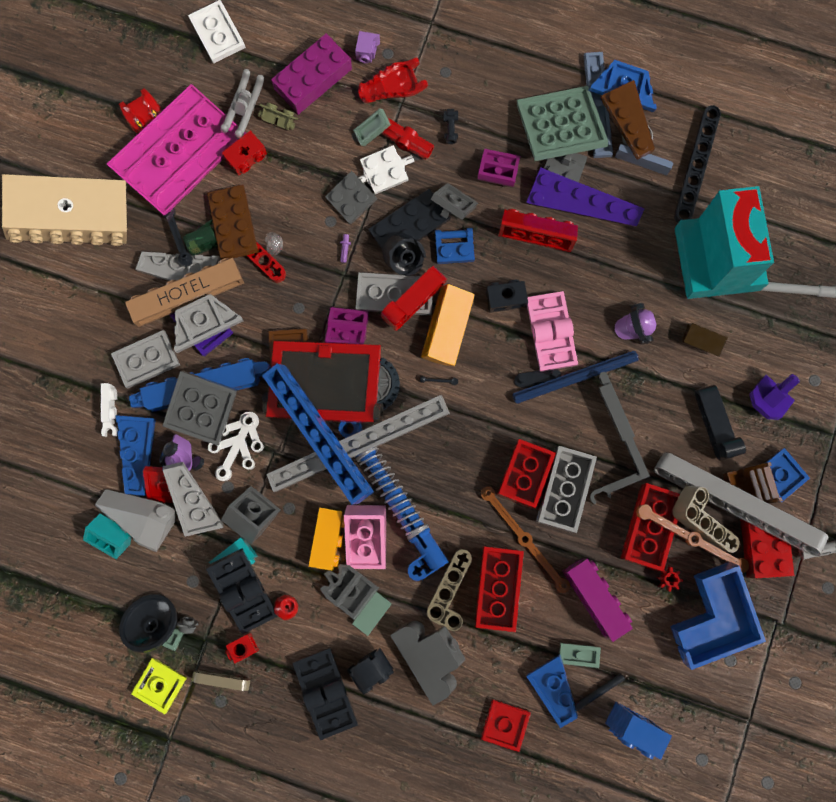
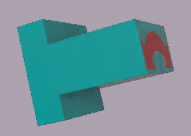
M759 186L719 190L699 218L680 220L675 227L687 299L761 291L769 284L766 270L774 263Z

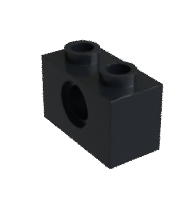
M515 279L508 281L506 284L495 282L487 286L486 295L489 313L525 308L528 305L525 281ZM509 292L511 294V298H504L502 296V293Z

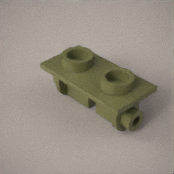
M268 102L266 105L260 104V106L264 107L258 115L261 120L274 124L276 118H278L277 126L286 130L294 129L295 123L293 120L299 119L293 116L294 112L284 109L282 112L277 110L276 105Z

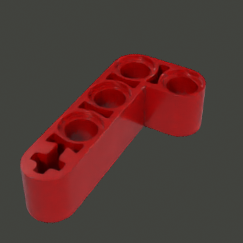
M432 266L396 302L391 301L382 310V318L397 331L446 283L447 278Z

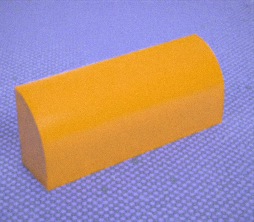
M450 284L440 288L421 358L442 365L455 366L475 294Z

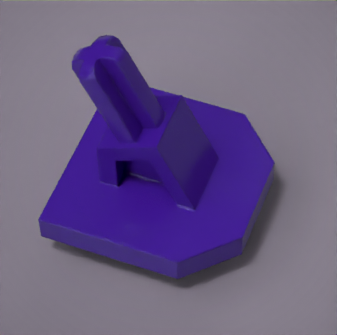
M791 374L782 383L776 384L771 378L764 375L750 392L752 406L766 419H781L795 401L788 395V392L800 380L796 375Z

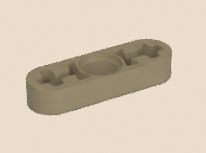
M194 670L192 682L241 691H248L251 681L248 678Z

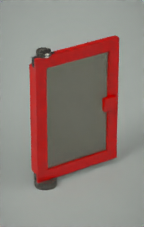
M274 341L271 368L277 363L285 365L324 421L382 422L383 404L377 403L381 345ZM269 386L268 402L263 403V413H266V417L292 419Z

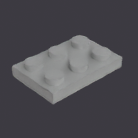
M165 330L111 353L127 389L180 366Z

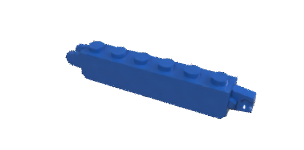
M244 358L238 360L236 364L224 363L220 365V368H205L201 370V373L194 375L242 390L257 386L260 382L259 377L271 369V366L265 361L254 362L252 359ZM170 377L166 378L165 382L147 383L146 387L140 388L141 392L129 396L131 407H145L154 412L168 409L178 379Z

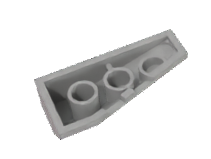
M107 489L95 504L110 520H114L125 533L127 532L133 537V540L138 545L157 552L176 522V509L157 501Z

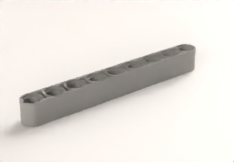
M663 453L654 468L655 473L682 488L686 486L706 488L709 492L708 501L810 555L820 556L829 538L823 531L671 453Z

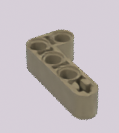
M699 486L684 487L674 505V517L691 531L698 532L702 539L725 552H736L740 545L738 537L703 510L709 499L708 490Z
M463 549L456 551L427 608V616L431 621L445 626L451 631L459 630L463 624L460 614L449 608L472 560L471 554ZM463 553H465V558H467V562L461 563L460 567L464 568L461 572V570H459L456 567H452L453 563L458 565V554L462 555ZM453 570L459 574V579L455 582L448 579L449 572ZM444 588L450 591V597L445 600L439 597L440 590ZM437 606L441 609L439 617L431 616L430 610L433 607ZM451 616H457L459 623L452 627L448 624V619Z

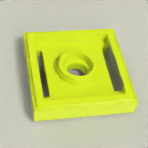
M152 658L131 695L166 714L187 677L159 660ZM149 672H151V675L148 678L146 684L143 683L146 677L148 676ZM157 682L163 684L162 689L156 687ZM174 687H176L175 690L173 691L172 695H171L170 698H169L168 696L170 695L172 689H173Z

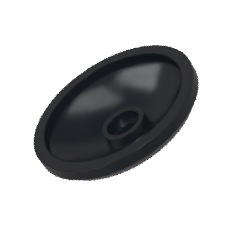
M158 594L147 595L136 600L125 611L119 627L121 641L128 649L137 653L156 650L174 632L177 623L176 608L168 598Z

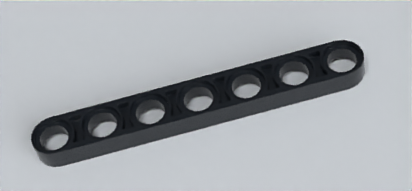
M715 105L708 106L701 117L674 214V219L677 223L680 220L692 219L721 116L720 109ZM713 111L716 114V118H709L707 112ZM705 127L709 128L711 135H705L702 129ZM704 144L707 148V151H699L698 145ZM693 161H700L702 168H695ZM688 178H696L698 184L695 186L691 185L688 182ZM690 194L693 197V201L686 202L684 195ZM679 212H687L688 219H681Z

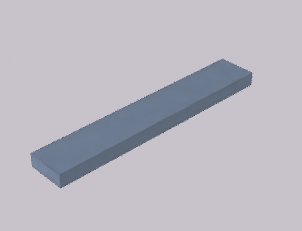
M603 52L584 53L586 86L589 88L605 71ZM591 92L608 139V147L593 149V158L612 157L609 112L601 101L602 95Z

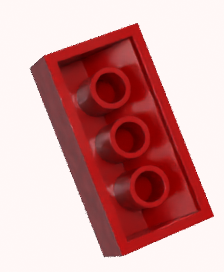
M505 209L498 236L571 252L577 241L578 225H574L570 221H556L552 217H537L534 213H519L516 209Z

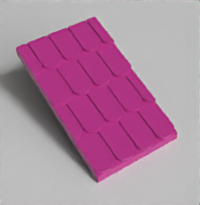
M190 84L116 154L107 165L121 178L126 180L130 186L157 210L166 215L224 159L222 152L238 140L235 137V131L239 126L232 121L228 132H221V125L224 123L227 115L194 85Z

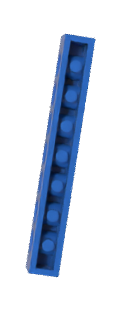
M277 363L262 375L350 503L352 505L359 504L374 492L288 368Z

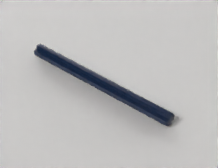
M631 351L512 394L513 400L516 404L595 377L600 375L601 372H609L637 362L639 360L636 351Z

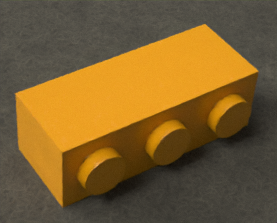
M319 508L308 567L331 571L334 570V567H338L340 555L336 554L338 547L342 546L343 536L340 535L341 528H345L344 512Z

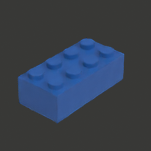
M615 702L605 722L610 727L609 731L622 741L621 743L631 749L636 747L641 754L652 760L654 756L660 760L662 759L672 735L650 719L618 702Z

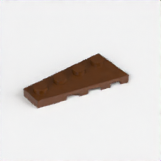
M635 81L628 82L603 94L601 101L636 160L652 153L655 148Z

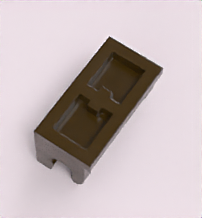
M688 323L682 341L720 357L728 337L697 324Z

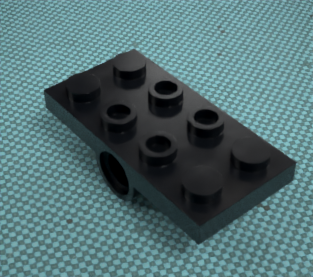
M243 548L206 566V570L220 594L224 608L227 612H230L241 634L278 617Z
M331 647L293 662L303 691L304 703L312 716L320 741L358 726V721Z

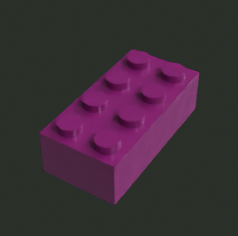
M326 33L271 79L274 90L299 115L352 70L351 58Z
M581 558L562 570V573L569 581L604 638L614 642L633 629L630 625L632 620L626 612L623 613L619 608L621 605L620 601L608 591L609 585L603 577L600 578L597 574L598 568L592 560L589 561L588 559Z

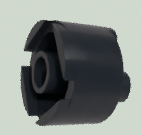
M406 233L393 235L382 246L385 263L396 273L411 276L422 268L424 258L426 257L425 249L419 241Z
M379 648L361 658L356 666L354 664L350 666L347 672L358 690L364 695L372 690V686L379 683L380 685L390 678L389 676L394 673V668L382 649Z

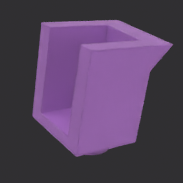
M359 31L355 50L356 60L362 63H371L372 59H375L376 49L380 44V34Z

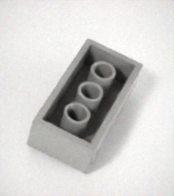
M558 446L555 449L556 454L549 471L536 523L570 533H577L597 457Z

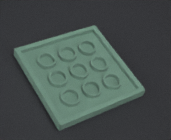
M588 86L517 100L518 111L534 161L608 147V139L591 92L588 91Z

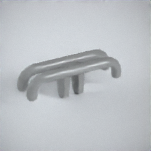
M249 69L243 70L241 81L225 121L221 125V132L227 133L235 114L242 115L239 127L235 131L237 139H240L245 132L264 82V76L258 75L252 94L245 90L250 77Z

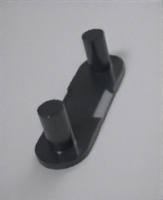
M558 369L543 372L539 370L520 373L516 375L514 383L520 388L535 386L561 377V372Z

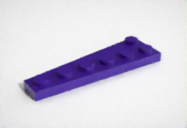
M541 167L526 201L529 204L633 226L638 225L644 211L642 207Z

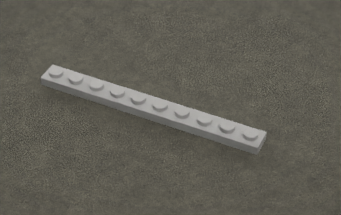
M439 395L339 442L349 457L353 458L450 414L443 396ZM316 452L266 475L273 492H277L327 468Z

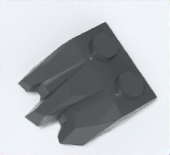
M339 564L338 575L330 570L324 573L330 585L323 586L320 590L330 602L356 620L379 587L350 565Z

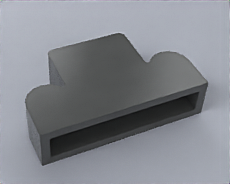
M411 621L390 635L432 706L446 699L456 689V678L450 672L457 669L465 661V657L459 649L458 642L451 636L447 627L442 626L425 636L424 625L419 621Z

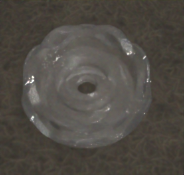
M268 233L265 237V242L267 243L266 250L270 255H278L283 249L282 238L277 233Z

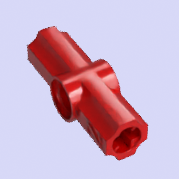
M388 118L391 125L381 134L393 140L400 149L406 152L411 151L427 160L432 154L434 145L421 138L411 127H403Z

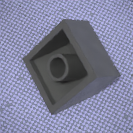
M250 486L228 506L221 521L252 544L266 530L281 509Z

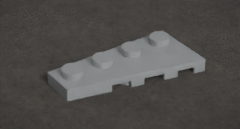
M142 252L136 270L168 281H177L188 273L201 271L205 266L219 264L220 257L195 255L192 256L193 263L188 267H183L178 261L180 254Z
M184 462L163 466V473L184 536L223 528V522Z

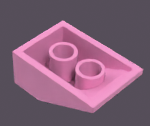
M347 505L344 514L346 565H350L354 569H386V506Z

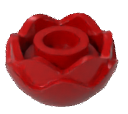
M282 595L275 601L274 612L282 620H289L297 614L298 603L291 595Z

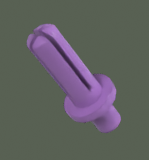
M344 234L343 241H340V244H342L340 262L342 263L347 262L348 246L351 245V242H348L349 235Z

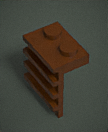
M771 462L723 474L725 482L768 504L783 501L777 491L770 468L772 466Z

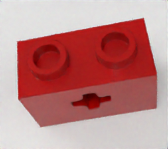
M251 130L222 152L225 161L238 176L248 172L253 164L262 161L267 154L265 146Z

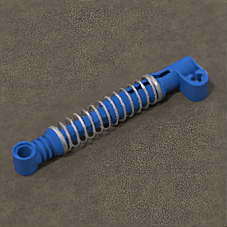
M340 422L339 432L345 438L363 431L361 423ZM350 423L354 426L352 433L347 431V426ZM375 447L355 456L357 462H361L359 465L366 463L368 467L364 471L370 469L372 472L368 478L374 475L376 480L372 484L378 482L380 485L376 491L381 488L383 489L384 493L380 497L387 495L384 503H388L390 506L388 510L392 509L394 512L393 516H396L398 519L397 523L400 522L402 525L401 529H405L407 532L405 536L408 535L407 539L409 542L413 543L421 554V557L409 565V577L415 581L423 580L447 564L448 560L430 534L431 529L428 524L424 525V518L419 517L420 512H416L414 509L416 506L411 505L410 498L407 499V492L402 491L403 486L396 487L399 479L391 480L395 473L387 474L391 467L383 468L387 461H379L382 458V454L375 455L378 448ZM422 558L427 563L431 572L428 570L427 567L419 573L416 572V569L418 567L425 564Z

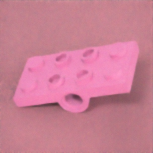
M564 291L528 297L527 308L540 372L577 366L578 361L573 341V324L568 316Z

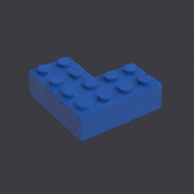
M728 562L694 575L706 613L670 626L675 642L679 645L678 650L682 661L689 669L693 670L766 642L739 565Z

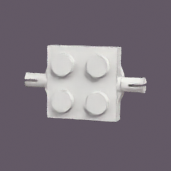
M393 145L360 159L364 175L358 178L363 183L367 182L371 186L374 195L408 181L405 165L414 162L413 156L410 155L401 159Z

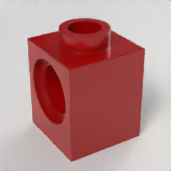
M251 633L226 645L227 657L230 661L233 660L234 664L259 651ZM238 644L245 646L246 651L244 654L237 652Z

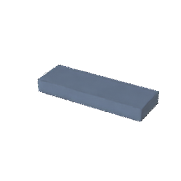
M620 144L615 158L666 176L673 166V162L652 154L636 160L629 146Z

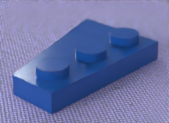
M559 654L528 673L526 677L559 727L562 728L577 719L578 715L562 658Z

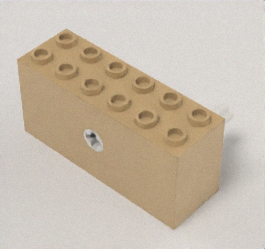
M2 174V228L6 240H10L13 243H20L22 241H30L32 243L51 241L53 244L71 242L75 245H81L83 242L93 245L111 243L114 246L126 244V180Z

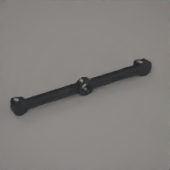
M173 208L170 213L162 214V216L169 223L180 254L178 256L180 265L188 267L193 263V258L185 249L174 218L176 211Z

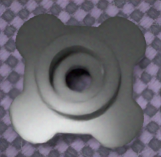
M183 617L179 619L176 626L179 627L178 630L180 632L190 634L194 632L199 622L192 617Z

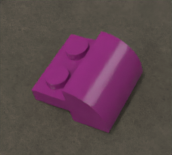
M484 149L477 180L514 187L520 156Z
M331 307L325 343L364 344L368 326V311Z

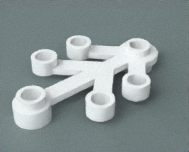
M245 412L241 415L239 421L226 425V432L223 433V436L228 435L231 431L241 430L237 436L221 441L220 445H217V450L212 451L211 447L213 444L209 443L208 450L214 454L218 453L221 449L232 446L223 465L219 466L215 471V476L218 480L228 481L231 478L232 471L230 468L239 450L243 457V467L247 470L255 467V461L251 459L245 441L249 432L252 439V450L259 453L264 448L256 430L259 418L255 413ZM247 418H252L251 424H246ZM256 443H260L261 445L259 450H255L254 445ZM248 460L252 462L251 467H246ZM221 470L226 471V475L223 477L220 476Z

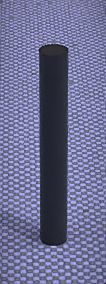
M622 673L574 703L576 711L578 712L623 682L625 678Z

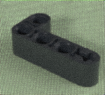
M713 384L695 390V398L716 458L722 461L745 454L746 447L741 437L735 438L717 386Z

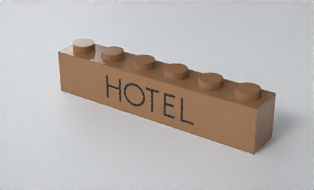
M225 258L220 260L219 264L205 266L197 273H188L182 279L177 281L171 280L163 287H155L148 290L146 294L132 296L125 303L133 323L140 327L172 314L176 310L209 294L215 296L242 285L244 281L234 259Z

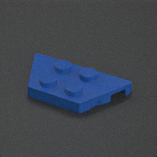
M614 60L588 90L603 95L634 80L642 108L650 112H654L657 108L652 99L653 89L650 85L649 72Z

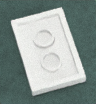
M221 0L188 15L213 64L246 48Z

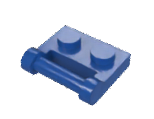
M472 228L443 232L435 230L437 264L475 261ZM467 237V242L442 244L441 239Z

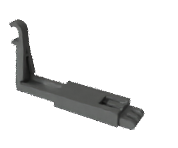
M601 372L599 375L602 385L599 388V392L621 442H625L638 475H630L594 490L590 495L593 504H596L594 496L597 493L605 491L607 497L611 498V492L650 476L634 442L633 437L635 435L606 372Z

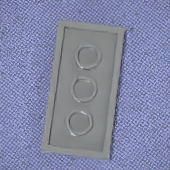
M358 272L356 310L382 312L391 301L396 302L421 276ZM432 297L414 315L431 316Z

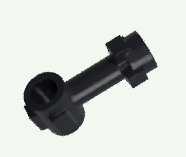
M447 109L443 111V122H447V133H444V140H446L447 144H455L458 139V133H455V122H458V110Z

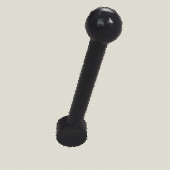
M423 375L419 377L421 383L429 381L451 383L453 386L458 384L457 378H426Z

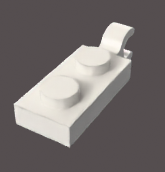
M109 383L101 384V422L103 423L101 434L104 437H107L109 429H112V436L118 435V429L113 425L117 415L115 407L117 390L115 386Z

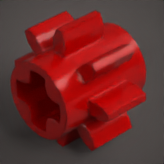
M668 567V571H661L660 577H656L661 582L659 587L667 586L666 590L668 592H671L672 587L679 589V582H683L678 576L680 571L673 572V567ZM673 577V581H666V578Z

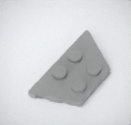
M209 294L175 311L176 344L174 350L176 353H179L244 320L240 315Z

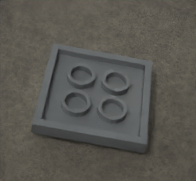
M180 371L163 427L215 445H220L238 390L185 371Z

